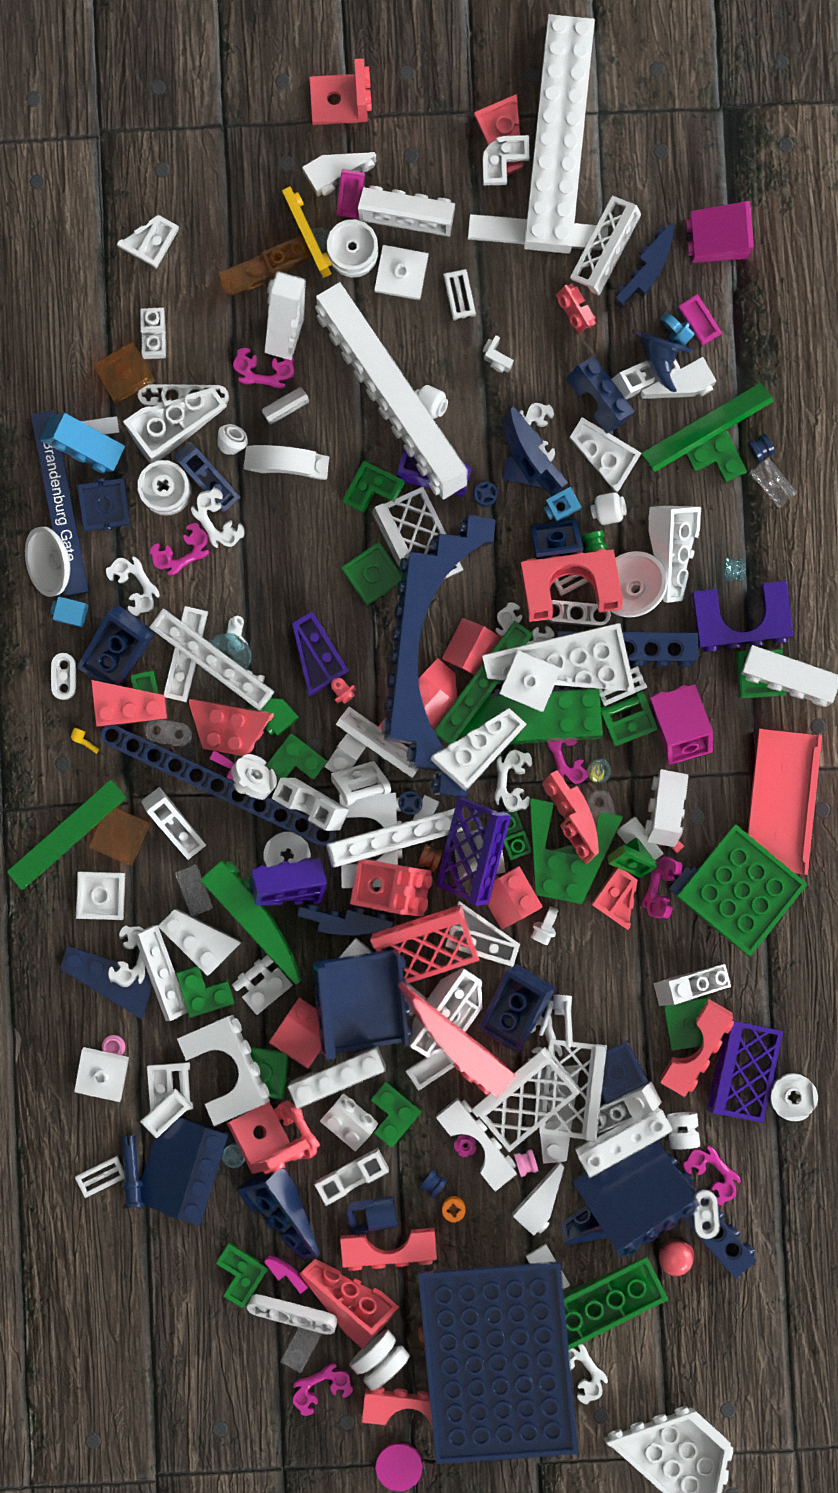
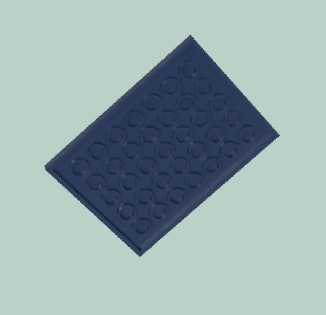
M561 1261L419 1272L418 1278L436 1464L578 1454Z

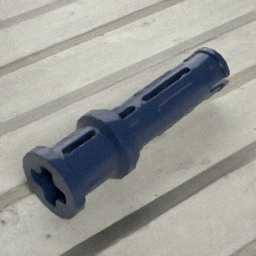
M136 1135L129 1136L130 1146H128V1136L121 1137L125 1182H122L123 1184L121 1185L125 1192L123 1208L144 1206V1202L141 1200L143 1182L141 1183V1180L138 1178Z

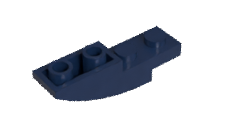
M672 223L666 228L662 226L654 235L656 240L651 245L647 243L638 253L640 255L638 263L643 268L638 266L631 274L632 280L626 286L623 283L615 292L617 297L614 303L620 309L636 292L643 298L657 280L670 251L674 232V225Z
M512 407L501 419L510 452L528 481L532 484L538 480L552 497L568 482L539 449L544 442L538 433L526 422L523 415L515 407Z
M306 903L305 907H299L297 915L320 922L319 932L336 935L374 933L392 927L393 921L389 920L388 915L376 912L375 916L366 914V909L353 906V910L348 909L346 917L343 918L341 917V912L328 909V913L318 911L319 906Z

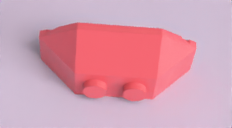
M438 658L419 678L423 705L433 730H435L457 700L455 672Z

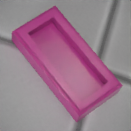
M342 169L336 216L359 219L358 206L363 191L365 172Z
M698 294L677 307L685 321L690 324L689 327L695 333L694 335L701 346L722 334Z

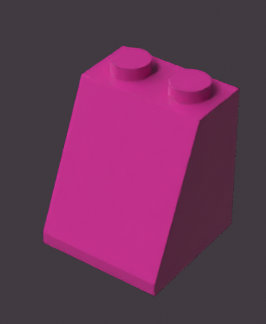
M750 201L691 211L689 219H685L686 233H690V242H687V254L692 256V263L747 259L754 248Z
M695 684L691 686L683 685L674 691L660 692L654 695V697H650L652 714L658 727V734L668 766L713 752V731Z

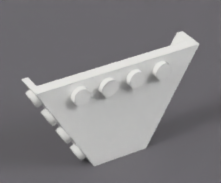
M684 1406L674 1410V1414L668 1416L666 1414L657 1415L652 1418L653 1421L646 1424L637 1422L630 1426L631 1429L623 1432L620 1429L608 1433V1437L603 1438L610 1447L612 1446L663 1493H722L723 1484H727L728 1470H726L727 1461L732 1459L733 1447L730 1446L731 1443L692 1407Z

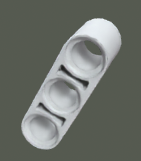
M552 600V606H556L559 609V615L546 621L557 624L602 627L610 620L611 615L610 611L604 612L605 620L597 622L593 618L594 611L598 610L597 604ZM572 608H579L582 611V618L579 620L571 618L570 610Z

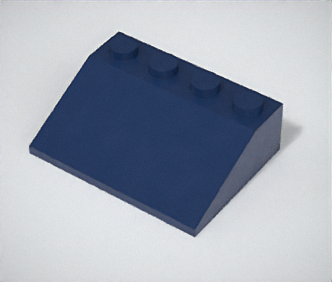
M180 1116L157 1139L154 1138L141 1183L143 1182L141 1200L144 1202V1205L176 1219L200 1226L230 1131Z

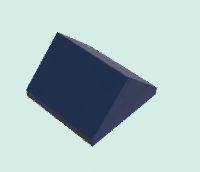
M576 519L530 525L536 559H545L554 555L568 556L576 552H583Z

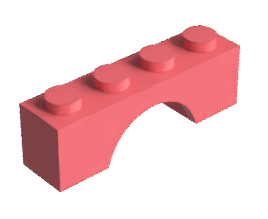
M707 999L696 1017V1024L703 1034V1042L700 1048L693 1055L685 1058L672 1057L660 1076V1083L684 1097L688 1091L693 1092L698 1083L696 1078L700 1071L702 1073L706 1071L710 1064L708 1058L712 1052L716 1053L722 1044L721 1037L724 1032L728 1034L734 1025L732 1012Z
M411 1229L406 1242L393 1250H382L375 1247L369 1242L365 1233L341 1235L343 1268L348 1267V1270L355 1271L361 1270L362 1266L369 1265L373 1269L385 1268V1264L395 1263L396 1267L408 1266L409 1262H418L419 1265L432 1264V1260H437L435 1229Z
M383 1387L372 1391L365 1389L362 1423L386 1425L389 1418L397 1411L415 1409L428 1418L432 1427L429 1392L418 1391L417 1394H411L405 1389H394V1392L384 1391Z

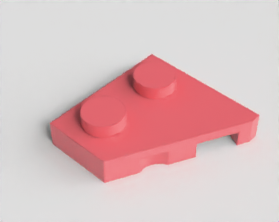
M616 867L591 902V905L629 930L637 879Z

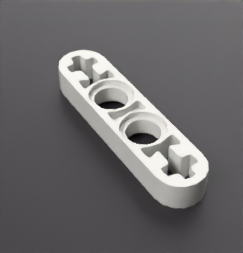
M148 384L140 388L138 398L144 406L153 407L167 401L166 393L170 390L177 391L179 394L178 399L186 397L193 390L202 391L213 387L216 392L220 391L222 395H225L221 399L227 404L229 394L226 388L220 385ZM147 390H151L154 395H160L158 390H162L161 397L163 402H159L158 397H152L151 401L147 402L143 395L147 394Z
M253 1294L247 1305V1310L255 1316L323 1334H333L338 1322L336 1316L331 1313L259 1294Z

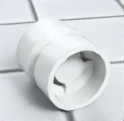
M678 1112L667 1115V1120L673 1129L672 1133L669 1134L670 1149H691L700 1146L699 1133L695 1131V1128L698 1127L697 1112ZM687 1126L688 1130H679V1127Z

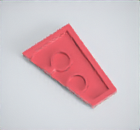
M91 680L97 727L167 719L164 695Z

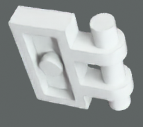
M269 955L265 956L262 960L258 959L254 962L255 966L246 973L242 972L238 976V980L232 984L237 992L244 986L249 990L242 998L256 1015L293 986L292 982L279 967L272 973L267 967L274 961ZM259 973H262L265 978L255 986L251 980Z

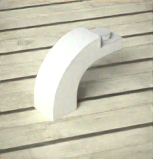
M270 445L246 446L245 470L259 473H289L327 480L329 456L316 454L315 451Z

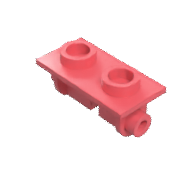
M573 284L565 285L556 294L559 305L565 310L571 325L578 334H581L587 327L590 328L596 324L594 321L596 318L589 306L580 307L579 304L583 303L585 299L577 286L575 287Z
M336 678L332 681L331 687L338 696L335 699L337 703L342 701L345 704L355 696L353 693L356 690L354 685L349 688L341 678Z

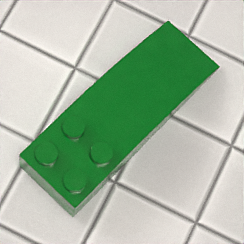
M599 689L553 691L543 712L506 696L487 697L462 731L461 739L507 709H511L526 723L525 727L509 744L601 739L603 733Z
M220 861L200 881L297 985L302 977L285 937L265 905H255L249 880L247 878L242 879L237 874L240 870L232 861Z
M647 1256L564 1293L569 1350L668 1300Z

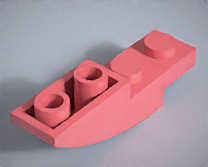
M557 770L551 773L542 785L546 794L551 797L557 806L558 812L565 818V821L560 825L564 835L576 849L577 855L587 864L598 854V838L595 823L588 804L578 786L570 789Z

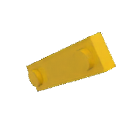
M291 187L282 190L322 277L325 278L331 275L329 266L332 263L327 252L322 254L302 212L301 206L304 203L299 193L294 194Z

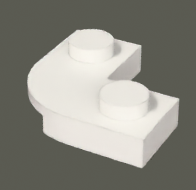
M529 135L498 137L486 148L483 154V185H507L506 162L529 161Z

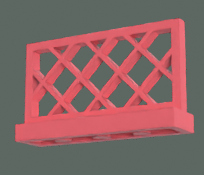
M461 905L375 932L371 937V943L376 952L391 946L397 949L399 954L403 952L413 957L409 968L405 966L404 970L406 971L404 978L407 984L479 961V956ZM461 924L463 934L460 939L448 934L451 926ZM436 932L443 936L438 946L426 941L429 933ZM445 937L458 943L453 953L440 948ZM413 939L420 942L416 953L403 948L407 940ZM423 944L436 950L431 961L418 955ZM460 945H463L470 949L472 956L463 959L457 956L456 953ZM438 952L451 957L448 964L441 966L433 962ZM416 959L428 964L426 971L419 973L411 969Z

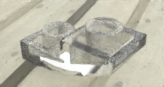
M298 1327L280 1363L298 1373H302L322 1333Z

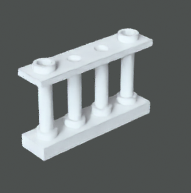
M657 1107L650 1113L603 1132L597 1136L596 1141H587L575 1148L589 1177H592L669 1134L673 1129L663 1111Z

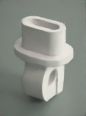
M550 906L543 922L534 923L532 939L548 945L551 937H555L556 932L552 926L557 917L558 909Z

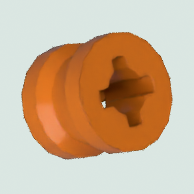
M457 1196L446 1198L442 1204L443 1216L450 1222L460 1221L465 1215L463 1200Z

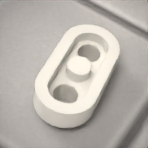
M66 653L57 654L51 663V690L53 695L61 700L70 699L76 691V662L71 655ZM63 661H67L68 668L63 670L60 665ZM63 684L68 686V691L62 693L60 690Z
M700 1190L695 1194V1197L699 1203L702 1198H708V1204L704 1206L700 1204L697 1207V1211L693 1214L694 1227L700 1237L710 1239L719 1231L717 1199L711 1191ZM703 1222H710V1227L708 1229H703Z

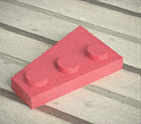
M517 94L474 112L487 146L498 137L520 136ZM523 161L506 162L507 175L523 169Z

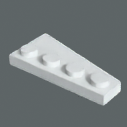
M579 1064L563 1066L570 1075L580 1068ZM542 1068L541 1079H546L547 1068ZM554 1070L551 1072V1078H552L553 1080H554V1073H555ZM579 1072L572 1077L576 1083H578ZM538 1073L534 1075V1078H538ZM534 1082V1083H535V1092H536V1095H537V1082ZM542 1082L540 1095H544L545 1083ZM551 1083L549 1091H551L554 1088V1086ZM567 1085L559 1087L566 1097L573 1093ZM575 1098L570 1101L573 1106L575 1105ZM540 1099V1112H542L543 1099ZM556 1101V1106L562 1101ZM568 1104L557 1112L564 1122L573 1116V1110ZM554 1114L546 1121L545 1128L555 1130L562 1123ZM572 1120L569 1123H567V1126L570 1129L572 1126ZM565 1127L560 1129L561 1131H567ZM540 1133L543 1164L567 1161L570 1137Z

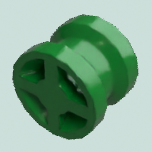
M596 531L581 536L582 541L586 545L585 553L595 552L599 549H608L607 544L603 541L604 531Z

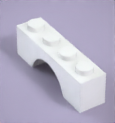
M456 1098L436 1114V1118L450 1136L466 1134L476 1138L481 1143L485 1151V1158L480 1168V1173L493 1190L497 1191L517 1174L515 1170L517 1164L509 1154L506 1157L500 1151L502 1145L494 1136L490 1138L485 1131L488 1128L480 1118L475 1120L471 1115L472 1108L464 1099L461 1102L459 1098Z

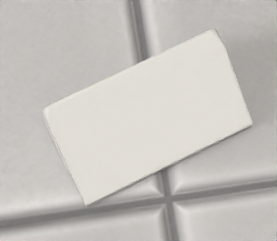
M300 387L263 408L262 413L268 423L273 424L309 403V398Z
M636 817L631 818L617 829V834L625 844L634 838H638L654 860L664 854L657 844L647 842L648 834H644L645 829Z

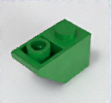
M270 698L261 710L274 713L272 720L268 721L265 729L271 735L273 733H276L278 736L281 735L299 719L298 715L283 699ZM251 704L247 707L248 709L258 710Z

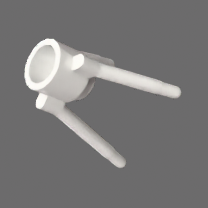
M553 995V1001H549L539 1031V1035L542 1036L552 1009L555 1010L554 1014L565 1015L567 1048H570L571 1042H573L571 1021L572 996Z

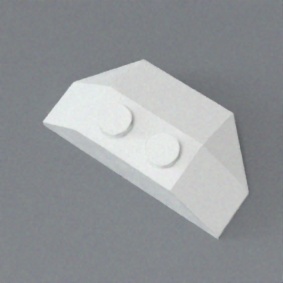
M461 968L441 979L426 1002L466 1032L482 1009V981L464 968ZM415 1016L409 1046L427 1058L433 1056V1054L443 1052V1049L432 1039Z

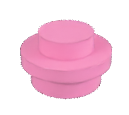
M117 1035L108 1036L102 1043V1051L122 1055L125 1051V1042Z

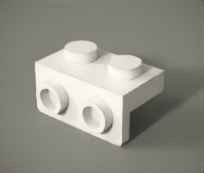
M345 1094L340 1096L337 1102L320 1120L322 1124L355 1152L378 1125V1122L370 1114L366 1113L354 1100Z

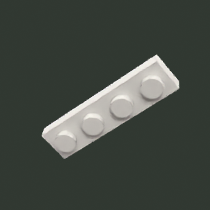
M185 606L181 622L203 637L208 611ZM176 647L164 696L187 702L196 662Z
M348 707L336 723L345 732L355 737L413 778L418 771L417 768H409V761L406 759L408 747L400 742L385 741V734H382V729L352 708Z
M153 925L134 934L165 1020L172 1021L187 1013L181 988L158 925Z

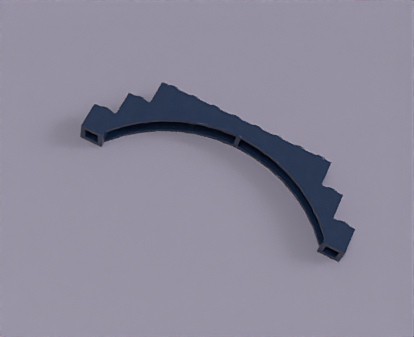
M468 515L459 523L458 535H461L460 537L439 533L430 541L429 553H432L431 555L409 552L404 558H401L399 565L402 579L397 585V595H400L399 604H396L394 611L397 625L392 631V641H395L394 650H391L389 657L392 671L388 674L387 687H390L389 697H386L384 703L387 717L382 724V734H385V741L411 744L406 755V759L409 761V768L436 771L431 780L434 795L462 798L467 796V790L465 791L430 760L433 755L438 752L440 753L444 748L430 725L419 688L418 645L421 629L428 607L437 589L451 570L477 547L488 546L493 543L496 519Z

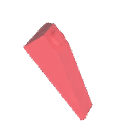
M314 1259L300 1273L302 1279L327 1311L336 1316L338 1319L337 1323L345 1334L362 1349L378 1335L399 1308L382 1291L376 1288L371 1290L361 1285L362 1281L355 1278L351 1280L341 1275L339 1270L317 1259Z

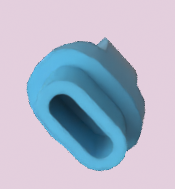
M664 313L659 319L671 331L670 340L672 342L676 341L684 346L695 334L689 328L690 324L688 322L679 323L671 314Z

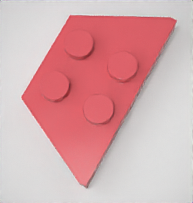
M189 699L190 709L203 749L239 756L250 754L255 742L264 733L263 729L266 724L274 717V713Z

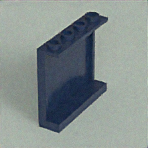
M395 949L312 963L321 1053L326 1060L336 1059V1053L402 1042L405 1046H409L411 1027L407 1023L406 1015H409V1006L398 986L400 982L407 986L402 970H405V960Z
M658 1140L592 1177L585 1173L573 1181L576 1189L621 1258L634 1254L638 1250V1246L644 1242H652L657 1238L659 1232L664 1229L669 1230L678 1223L677 1220L683 1216H691L697 1211V1207L700 1206L697 1198Z

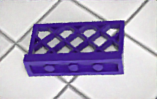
M457 798L436 887L467 899L468 903L475 906L489 904L511 815L505 812H496L464 798ZM463 806H467L472 815L466 820L462 815ZM487 814L490 816L488 825L483 828L479 816ZM474 820L478 831L471 835L467 823ZM462 827L466 839L459 842L456 834L457 830ZM481 835L483 845L478 850L473 839ZM468 842L473 853L466 857L461 846ZM454 850H457L461 860L456 864L451 859V854ZM475 857L478 865L477 869L472 872L468 861ZM463 864L467 876L460 879L456 868ZM450 871L455 881L452 885L444 883L446 874ZM468 879L472 885L470 894L465 891L462 884Z
M732 1020L734 1021L732 1029L728 1034L724 1032L722 1036V1044L719 1049L706 1110L718 1115H727L764 1123L783 1031ZM743 1028L751 1029L755 1036L747 1043H744L741 1038ZM768 1033L775 1034L774 1044L766 1048L761 1038ZM758 1041L763 1051L753 1058L747 1047ZM744 1050L750 1060L739 1066L736 1057L737 1054ZM767 1055L770 1060L769 1067L761 1071L756 1061ZM753 1064L759 1074L748 1080L742 1070ZM740 1073L745 1083L734 1089L731 1084L732 1077ZM762 1078L765 1083L764 1090L756 1094L751 1084ZM748 1087L754 1097L743 1103L737 1093ZM735 1096L740 1106L733 1111L725 1110L727 1100ZM754 1101H757L760 1106L758 1116L750 1115L746 1109Z

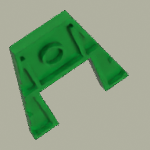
M530 799L535 894L582 904L623 816L599 812L596 826L598 854L589 863L585 864L578 855L545 849L554 803Z

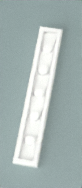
M470 214L468 239L525 244L527 219ZM574 223L572 248L585 249L597 225ZM608 226L603 228L601 232L602 238L608 236ZM600 245L592 250L603 251V248Z
M162 609L149 627L261 711L273 695L274 691L167 610Z
M455 808L326 844L332 867H337L447 836ZM462 827L459 828L457 832L463 831Z

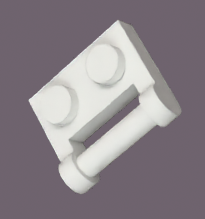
M375 761L331 773V780L342 795L346 806L354 804L356 800L382 793L385 795L391 793L390 783ZM366 786H370V787H367V788H364V789H360V790L351 792V791L356 790V789H359V788H363V787H366Z
M190 1062L147 1066L150 1111L173 1091L172 1071H179L180 1094L191 1104L188 1110L193 1109V1102L190 1101L188 1076Z

